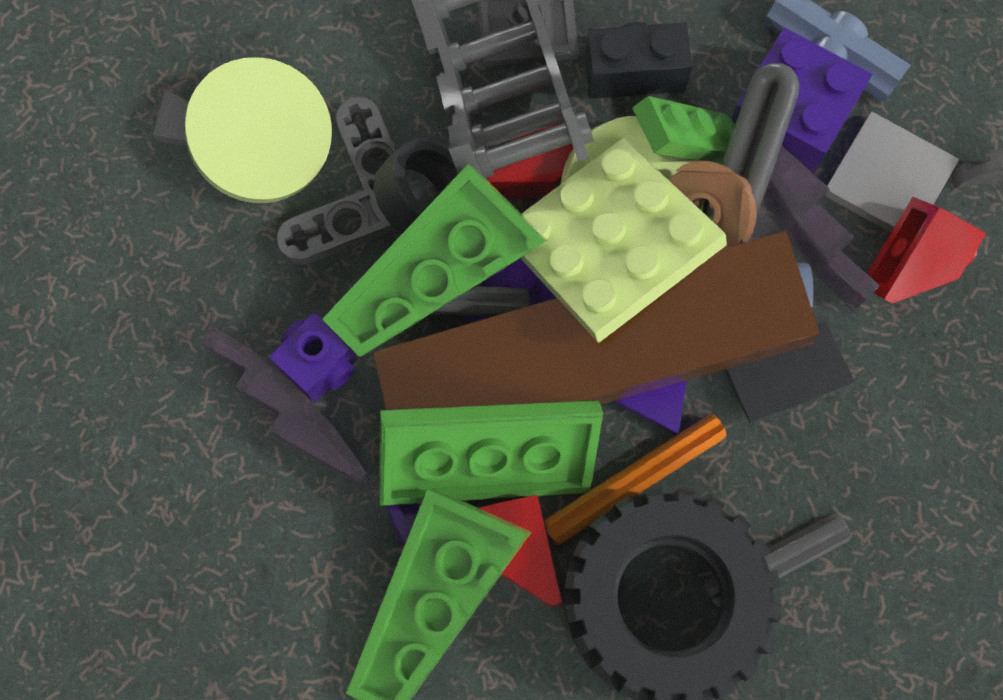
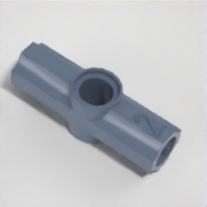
M776 0L763 22L764 26L780 35L785 27L873 74L864 91L883 103L911 66L868 38L867 28L856 16L843 11L831 14L810 0Z

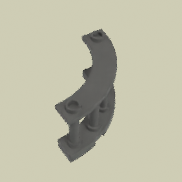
M411 0L430 55L439 52L444 71L439 73L440 76H437L436 80L444 110L447 116L451 115L454 124L448 126L449 151L458 174L467 164H470L486 179L494 176L493 170L571 143L573 144L578 162L588 159L584 145L594 141L585 111L576 114L573 112L537 0H526L532 20L459 45L458 41L450 43L442 19L450 17L449 11L480 0ZM539 38L546 65L475 90L471 86L463 87L459 72L467 69L466 64ZM553 83L559 102L485 128L481 124L474 125L473 116L479 115L481 108ZM565 122V123H563V124H561V125H558V126H555V127H552V128H549V129H546V130L537 132V133H535V134H532V135H529V136H526V137H523V138H520V139L514 140V141H512V142H509V143H506V144H503V145H500V146H497V147H494V148H491V149H490V147H493V146L502 144V143H504V142H507V141H510V140H513V139H516V138L525 136V135H527V134H530V133H533V132H536V131H539V130H542V129L551 127V126H553V125H556V124Z

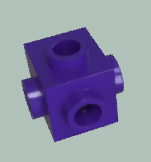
M315 313L306 321L300 319L293 323L281 338L283 344L269 357L278 370L313 403H316L329 388L337 390L344 385L352 376L355 370L353 364L358 360L354 351Z

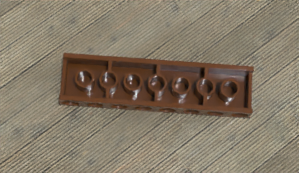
M783 231L719 250L599 343L568 309L555 298L373 352L386 410L599 401L601 405L813 345L816 336H819L820 333L787 231Z

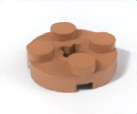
M711 161L690 162L678 168L676 171L679 172L672 175L669 181L699 209L702 206L703 200H709V207L714 210L712 221L726 235L727 245L722 249L748 242L754 231L757 215L755 198L748 180L739 176L729 167Z

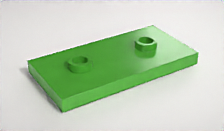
M579 401L380 411L378 485L380 505L422 503L427 489H436L461 501L587 493L591 489L603 418L600 402Z

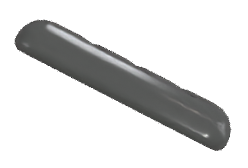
M772 62L766 64L754 73L722 165L729 167L739 176L748 180L755 198L757 215L799 96L800 84L798 76L792 68L783 63ZM708 204L705 215L713 220L714 210Z

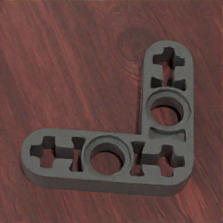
M354 97L346 100L338 108L336 114L340 135L363 191L295 216L282 224L277 234L278 247L286 260L293 264H311L396 231L378 207L374 190L370 189L374 187L376 175L368 173L363 168L365 159L371 154L380 153L389 158L396 151L379 109L374 102L367 98ZM360 112L363 118H367L366 126L371 138L363 143L355 124H350L352 123L351 115ZM405 174L407 185H408L409 189L411 190L412 194L414 195L413 190H412V188H411V186H410V183H409V181H408V178H407V176H406V174ZM344 213L358 215L362 220L361 227L351 235L339 234L335 231L334 224L340 215ZM324 220L325 229L332 240L331 242L325 244L320 234L307 241L308 249L300 252L296 245L288 247L289 244L294 242L293 234L297 231L302 230L306 237L320 233L316 223Z

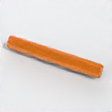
M714 414L707 415L545 519L546 534L555 545H561L589 527L600 515L610 511L614 504L628 497L632 499L722 441L727 435L723 424Z

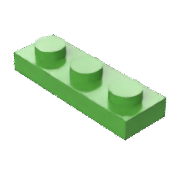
M651 96L646 97L633 107L653 153L700 161H711L719 164L723 163L735 127L734 122L728 115Z

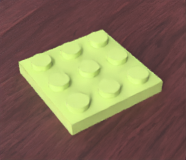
M624 138L522 213L548 241L521 257V259L598 343L727 245L725 233Z

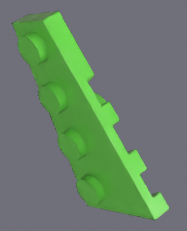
M467 164L322 320L359 357L363 356L548 240L472 165Z
M427 489L346 694L358 700H411L532 532L436 489Z

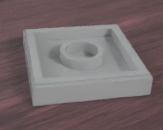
M871 111L822 195L891 233L912 197L931 204L935 203L959 159Z

